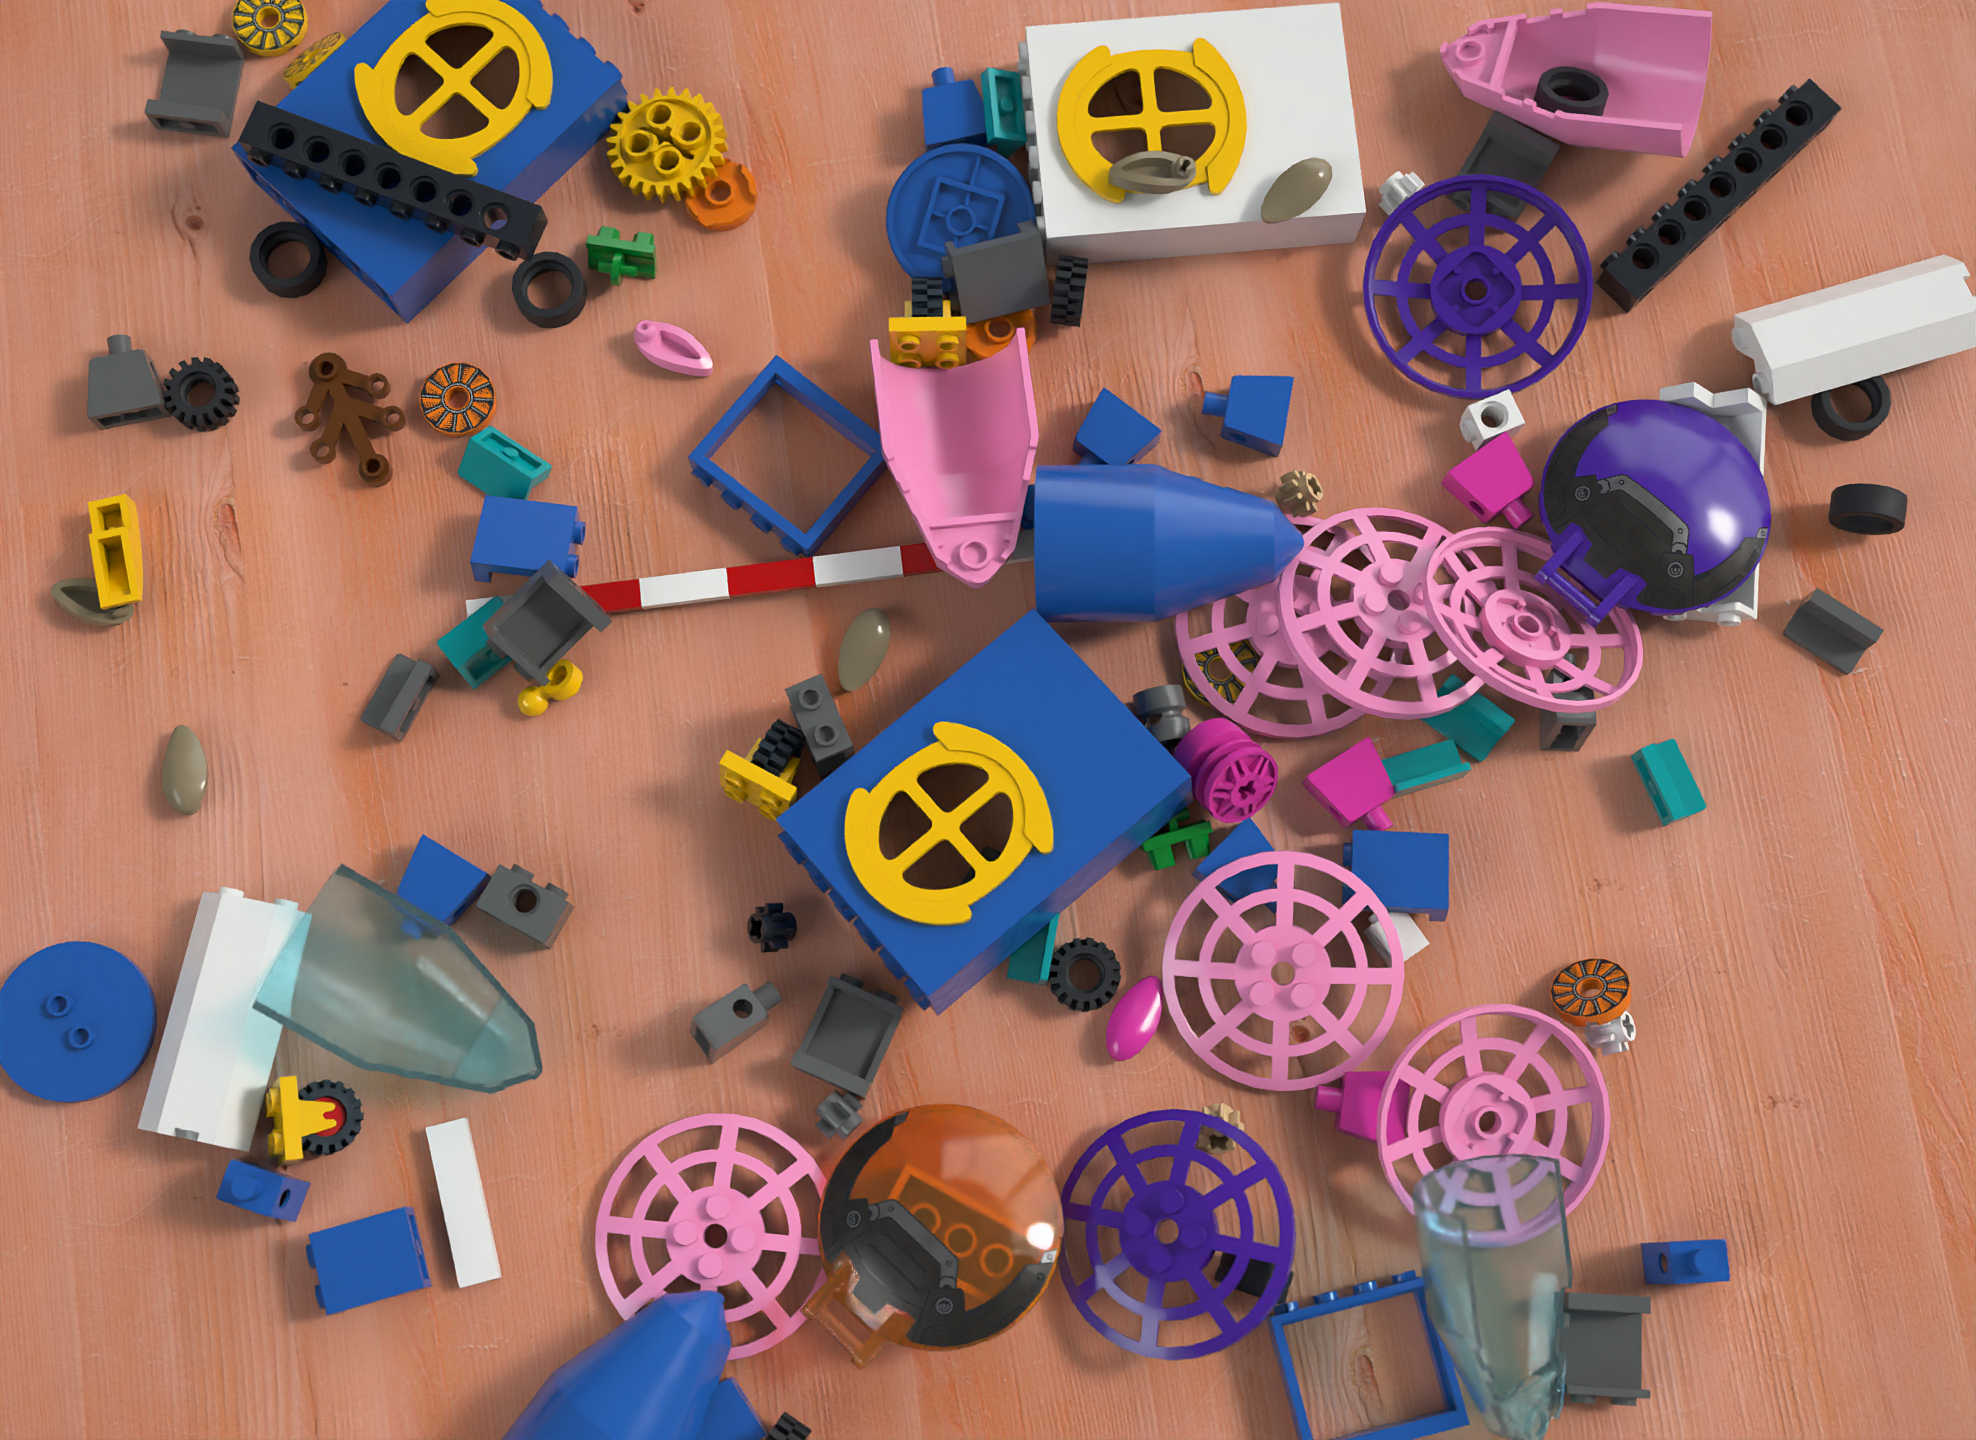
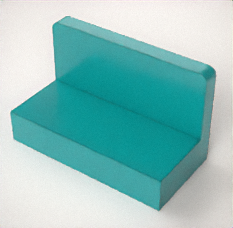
M987 67L980 74L987 143L996 144L998 154L1007 159L1027 142L1020 73Z
M490 425L469 439L458 469V475L489 496L528 500L531 489L548 478L552 465Z
M499 596L492 598L437 641L439 648L473 690L513 660L508 655L502 659L487 645L486 641L489 639V636L482 626L504 604Z
M1451 674L1436 692L1437 698L1454 692L1466 683L1454 674ZM1478 692L1468 701L1449 712L1430 718H1420V720L1446 739L1453 738L1458 748L1478 762L1485 760L1499 739L1515 722L1513 717Z
M1453 738L1381 760L1395 789L1396 794L1392 799L1463 778L1472 770L1469 762L1462 764Z
M1669 739L1657 745L1655 743L1650 744L1630 756L1663 827L1706 809L1707 805L1675 739Z
M1060 913L1011 954L1006 979L1046 986Z

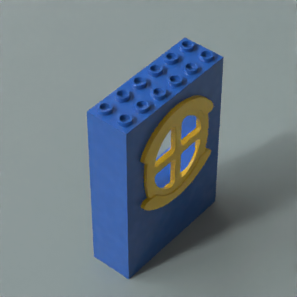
M390 0L275 106L535 203L611 130V124H617L620 121L617 115L618 112L626 114L630 112L626 99L628 93L622 85L621 79L623 76L618 68L608 60L603 63L596 56V51L592 45L583 37L575 38L569 32L570 29L566 22L556 13L552 15L547 13L542 8L543 4L540 0ZM454 26H480L493 32V38L459 69L452 68L426 44L427 38L432 34ZM508 48L513 50L518 57L520 76L516 93L510 105L501 110L489 102L470 82L498 53ZM414 54L419 56L444 79V83L411 115L405 116L399 112L396 106L395 84L404 60L409 55ZM455 95L463 96L489 120L485 129L462 138L437 139L428 137L421 132V126ZM239 141L231 147L251 180L299 224L309 228L318 238L319 242L407 324L489 247L483 244L480 248L471 246L462 241L459 235L446 231L445 234L436 233L427 228L424 222L411 218L410 221L399 219L392 215L387 208L377 204L374 208L367 207L357 202L353 195L340 191L339 194H332L322 189L317 184L318 182L307 178L304 181L295 180L287 176L281 168L270 165L269 168L258 166L247 158L248 154ZM293 141L285 142L280 149L289 148ZM329 154L320 155L315 160V163L323 162ZM364 167L355 168L350 173V176L359 175L364 170ZM400 180L390 181L385 189L395 188ZM426 194L421 198L420 202H429L436 194ZM462 207L458 209L455 215H466L471 210V207ZM507 220L495 221L491 229L502 228L507 223Z
M1033 608L776 818V821L782 829L778 837L792 858L799 865L802 864L810 874L809 877L824 894L829 889L831 890L827 894L835 903L836 909L848 923L855 919L853 925L859 931L860 937L873 952L878 948L881 949L878 954L883 959L884 965L898 981L904 977L907 979L904 985L922 1010L925 1011L931 1007L939 1016L1046 926L1052 918L1066 909L1193 802L1191 775ZM963 764L984 770L989 775L988 782L949 813L943 812L917 783V778L921 773L944 765ZM899 792H905L932 821V828L897 858L887 860L882 855L879 846L881 820L894 795ZM1003 793L1009 797L1013 806L1012 831L1000 857L995 861L989 862L983 858L961 833L960 825L995 795ZM943 840L949 841L976 872L974 879L970 882L944 890L921 889L911 886L903 880L904 871Z

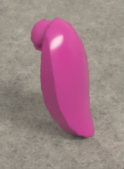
M1156 976L1142 979L1115 1006L1106 1031V1048L1112 1059L1116 1061L1131 1059L1143 1049L1155 1033L1163 1005V987L1161 981Z

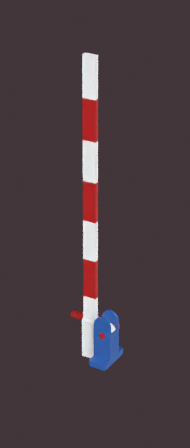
M1035 484L1028 485L1020 523L1021 527L1026 530L1018 532L1014 555L1006 564L1034 560ZM926 543L579 587L593 598L607 614L945 571L936 566ZM512 595L499 597L505 603ZM494 597L466 600L467 618Z

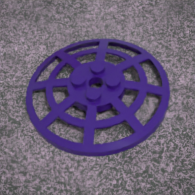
M1487 174L1455 176L1437 181L1417 191L1401 203L1385 220L1372 242L1365 263L1362 285L1364 310L1370 331L1380 350L1395 368L1418 385L1441 395L1467 400H1483L1506 390H1510L1511 394H1515L1540 382L1553 372L1571 353L1577 343L1591 310L1593 294L1592 265L1586 244L1576 225L1564 210L1544 193L1526 183L1504 176ZM1471 190L1470 213L1446 218L1429 229H1426L1412 213L1421 205L1439 196L1457 191ZM1487 190L1518 197L1533 205L1545 215L1527 231L1507 218L1486 214ZM1401 223L1415 242L1410 246L1402 260L1397 281L1375 279V272L1382 249L1392 232ZM1469 226V245L1458 248L1449 254L1435 240V238L1450 230ZM1485 226L1502 230L1519 241L1505 254L1495 248L1485 246ZM1555 226L1564 235L1573 253L1578 270L1579 283L1555 284L1551 262L1544 248L1539 243ZM1424 250L1437 264L1431 283H1410L1408 279L1412 266L1418 255ZM1528 252L1533 255L1539 266L1543 285H1522L1520 274L1515 265ZM1471 282H1479L1485 287L1486 296L1480 300H1472L1467 297L1465 286ZM1374 295L1396 297L1401 321L1412 338L1397 353L1387 341L1380 327L1375 310ZM1408 298L1430 299L1432 310L1437 318L1422 331L1417 327L1411 315ZM1578 299L1577 312L1571 330L1561 347L1552 355L1537 342V339L1542 335L1550 320L1555 300ZM1520 301H1543L1538 319L1529 333L1512 319ZM1448 328L1456 334L1466 336V357L1446 352L1432 342ZM1498 330H1501L1516 344L1499 354L1481 357V337L1495 333ZM1424 350L1428 355L1443 363L1466 368V389L1453 388L1434 382L1416 372L1407 363ZM1524 352L1541 366L1531 375L1512 384L1493 389H1481V368L1505 364L1519 357Z
M1167 1109L1150 1111L1128 1118L1107 1130L1088 1147L1076 1162L1064 1184L1057 1207L1054 1236L1055 1249H1057L1056 1259L1062 1281L1072 1302L1085 1320L1103 1337L1125 1350L1149 1358L1176 1361L1198 1359L1221 1352L1243 1340L1263 1322L1275 1307L1287 1284L1294 1261L1296 1227L1294 1208L1287 1185L1276 1164L1261 1145L1243 1130L1221 1118L1199 1111ZM1171 1120L1185 1122L1178 1145H1156L1131 1154L1121 1136L1133 1128L1153 1122ZM1201 1126L1213 1128L1233 1139L1250 1154L1256 1164L1234 1176L1218 1159L1204 1151L1195 1149ZM1107 1145L1117 1165L1100 1182L1092 1197L1090 1206L1069 1202L1073 1189L1083 1170L1093 1157ZM1175 1157L1169 1181H1159L1148 1185L1137 1166L1154 1158ZM1191 1160L1210 1169L1223 1183L1205 1195L1186 1185ZM1124 1175L1134 1195L1127 1202L1122 1213L1102 1209L1103 1202L1110 1189ZM1265 1178L1272 1189L1278 1209L1279 1247L1254 1242L1253 1214L1245 1190ZM1232 1198L1239 1215L1240 1238L1219 1234L1218 1220L1214 1209ZM1066 1218L1086 1222V1248L1094 1273L1079 1286H1076L1066 1256L1064 1234ZM1173 1220L1178 1226V1236L1172 1243L1165 1244L1160 1239L1159 1229L1165 1221ZM1098 1225L1119 1229V1241L1122 1252L1105 1265L1098 1246ZM1215 1251L1236 1255L1235 1262L1228 1275L1216 1289H1213L1202 1271L1210 1263ZM1250 1258L1274 1263L1275 1267L1272 1277L1261 1298L1250 1312L1237 1323L1222 1301L1232 1293L1241 1281ZM1131 1266L1141 1275L1149 1278L1145 1303L1129 1296L1114 1281L1115 1278ZM1188 1280L1200 1299L1181 1307H1162L1165 1283H1177ZM1104 1288L1121 1306L1143 1316L1140 1341L1128 1338L1109 1327L1092 1311L1086 1301ZM1208 1311L1223 1332L1210 1340L1193 1345L1176 1347L1157 1346L1160 1320H1186Z

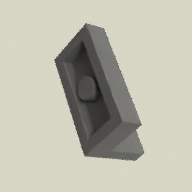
M1816 588L1804 597L1785 627L1783 635L1844 675H1848L1853 671L1864 651L1878 641L1884 630Z
M397 654L363 712L361 721L402 742L440 674L433 666L420 659L416 662L402 654Z

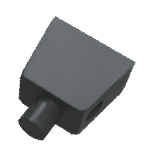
M118 334L108 337L109 355L95 357L89 361L88 418L100 430L172 416V413L165 405L167 401L163 398L162 391L165 390L153 359L142 349L132 350L131 337L128 335Z
M1566 653L1563 659L1577 667L1576 656ZM1553 667L1546 677L1545 683H1563L1572 679ZM1585 686L1571 692L1551 693L1555 699L1594 700V691ZM1540 708V750L1579 752L1597 725L1596 711L1564 713Z
M770 981L753 992L745 983L693 1016L689 1032L713 1064L762 1029L769 1017L767 1011L780 1003L782 998ZM743 1011L748 1015V1017L739 1018L734 1014V1012Z

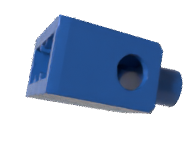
M941 67L931 73L934 87L926 88L922 91L925 153L950 144H973L985 148L994 147L995 144L987 143L983 100L974 81L967 79L956 82L951 67Z
M1232 376L1227 395L1205 392L1201 414L1223 418L1220 437L1278 457L1283 446L1294 377Z
M1104 387L1074 439L1073 450L1082 457L1076 465L1136 464L1156 447L1162 430Z
M1249 817L1243 820L1195 869L1192 875L1199 881H1202L1218 868L1238 858L1275 850ZM1278 864L1262 865L1241 871L1225 879L1215 888L1225 899L1233 904L1252 893L1276 889L1277 883L1274 881L1278 877ZM1277 901L1263 903L1273 914L1277 912Z
M423 834L397 890L399 896L413 904L400 925L419 937L422 936L433 917L449 927L452 926L481 895L492 877Z
M233 1158L229 1162L216 1199L267 1217L296 1222L311 1182L241 1158ZM287 1189L286 1198L283 1204L279 1207L280 1198L283 1192Z
M1726 1239L1641 1243L1645 1284L1730 1281ZM1663 1254L1665 1255L1667 1260L1666 1272L1664 1271L1662 1266Z
M734 1377L718 1383L714 1397H711L702 1423L704 1425L701 1434L697 1436L696 1440H759L769 1434L767 1427Z

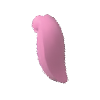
M642 320L636 325L634 332L636 346L651 362L662 368L687 375L709 376L712 374L713 364L709 354L691 334L679 327L662 322Z

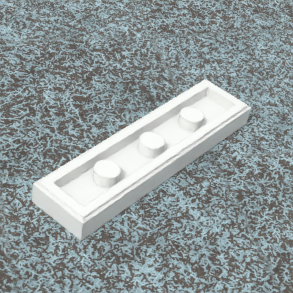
M461 1118L427 1127L426 1133L459 1288L502 1278L468 1118Z

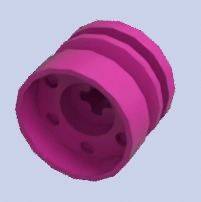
M1212 718L1195 726L1184 736L1174 754L1176 761L1191 775L1193 798L1197 799L1201 806L1207 809L1215 819L1224 823H1238L1252 817L1267 803L1278 781V766L1273 757L1264 751L1259 744L1251 741L1250 737L1235 723L1225 718Z

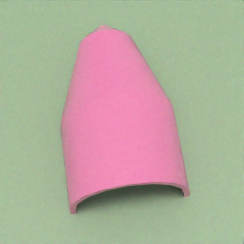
M1595 2L1586 4V9L1572 12L1563 13L1562 8L1551 9L1550 15L1527 18L1526 14L1482 20L1469 26L1467 34L1449 45L1446 41L1442 43L1440 47L1441 61L1466 98L1494 111L1496 110L1511 119L1570 146L1685 158L1690 151L1696 133L1703 102L1711 49L1713 12ZM1561 66L1576 67L1597 75L1605 82L1609 91L1603 115L1573 114L1560 110L1552 113L1537 107L1536 101L1533 100L1541 75L1549 69ZM1560 96L1564 99L1579 101L1578 99H1574L1571 97Z
M1016 328L1015 336L1009 345L992 357L969 365L957 366L953 369H915L895 365L881 357L878 339L870 340L869 348L881 449L887 467L936 566L971 588H982L1014 555L1039 438L1024 328Z

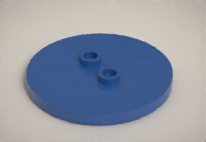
M973 144L944 145L916 158L897 179L891 191L886 210L887 236L891 250L900 266L911 278L942 277L943 295H946V291L952 290L950 278L945 279L941 267L940 257L946 255L944 242L952 241L956 248L1017 234V223L1032 220L1036 227V208L1033 196L1022 174L1000 154Z
M72 941L46 947L23 961L11 973L0 990V1063L17 1085L40 1098L56 1102L78 1103L103 1097L120 1088L132 1078L146 1060L153 1045L157 1029V1006L151 985L145 974L131 959L107 946L92 942Z

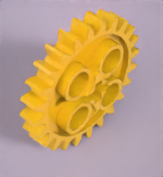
M670 86L667 96H662L660 90L655 88L654 98L649 99L644 93H641L642 103L640 105L629 101L628 106L631 112L629 114L624 112L617 113L622 124L610 125L614 136L606 139L611 149L607 152V156L615 176H618L624 188L629 186L634 196L642 192L646 201H650L655 193H657L661 203H665L668 194H673L675 200L679 202L681 191L686 190L691 197L695 196L693 186L698 184L706 189L708 187L704 179L706 175L714 178L718 176L713 165L725 164L721 153L728 151L725 141L728 134L720 113H716L712 102L705 104L700 93L692 98L689 90L685 88L680 96H677L674 87ZM663 120H668L666 123L659 124ZM694 136H699L697 139L693 141H688L690 138ZM647 148L645 151L637 153L640 149ZM677 165L671 170H666L669 166Z

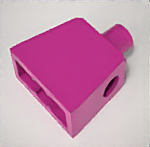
M1506 431L1449 470L1441 482L1453 496L1485 524H1488L1503 513L1514 529L1517 530L1534 517L1522 499L1531 492L1535 483Z
M1369 736L1307 775L1302 782L1307 791L1345 829L1362 819L1368 830L1386 831L1394 825L1381 806L1393 798L1396 794L1395 789Z
M1391 1071L1345 1072L1344 1076L1340 1078L1339 1088L1318 1085L1315 1092L1314 1109L1336 1113L1335 1131L1377 1145V1110L1383 1087ZM1400 1078L1394 1088L1387 1114V1145L1403 1139L1405 1133L1411 1085Z

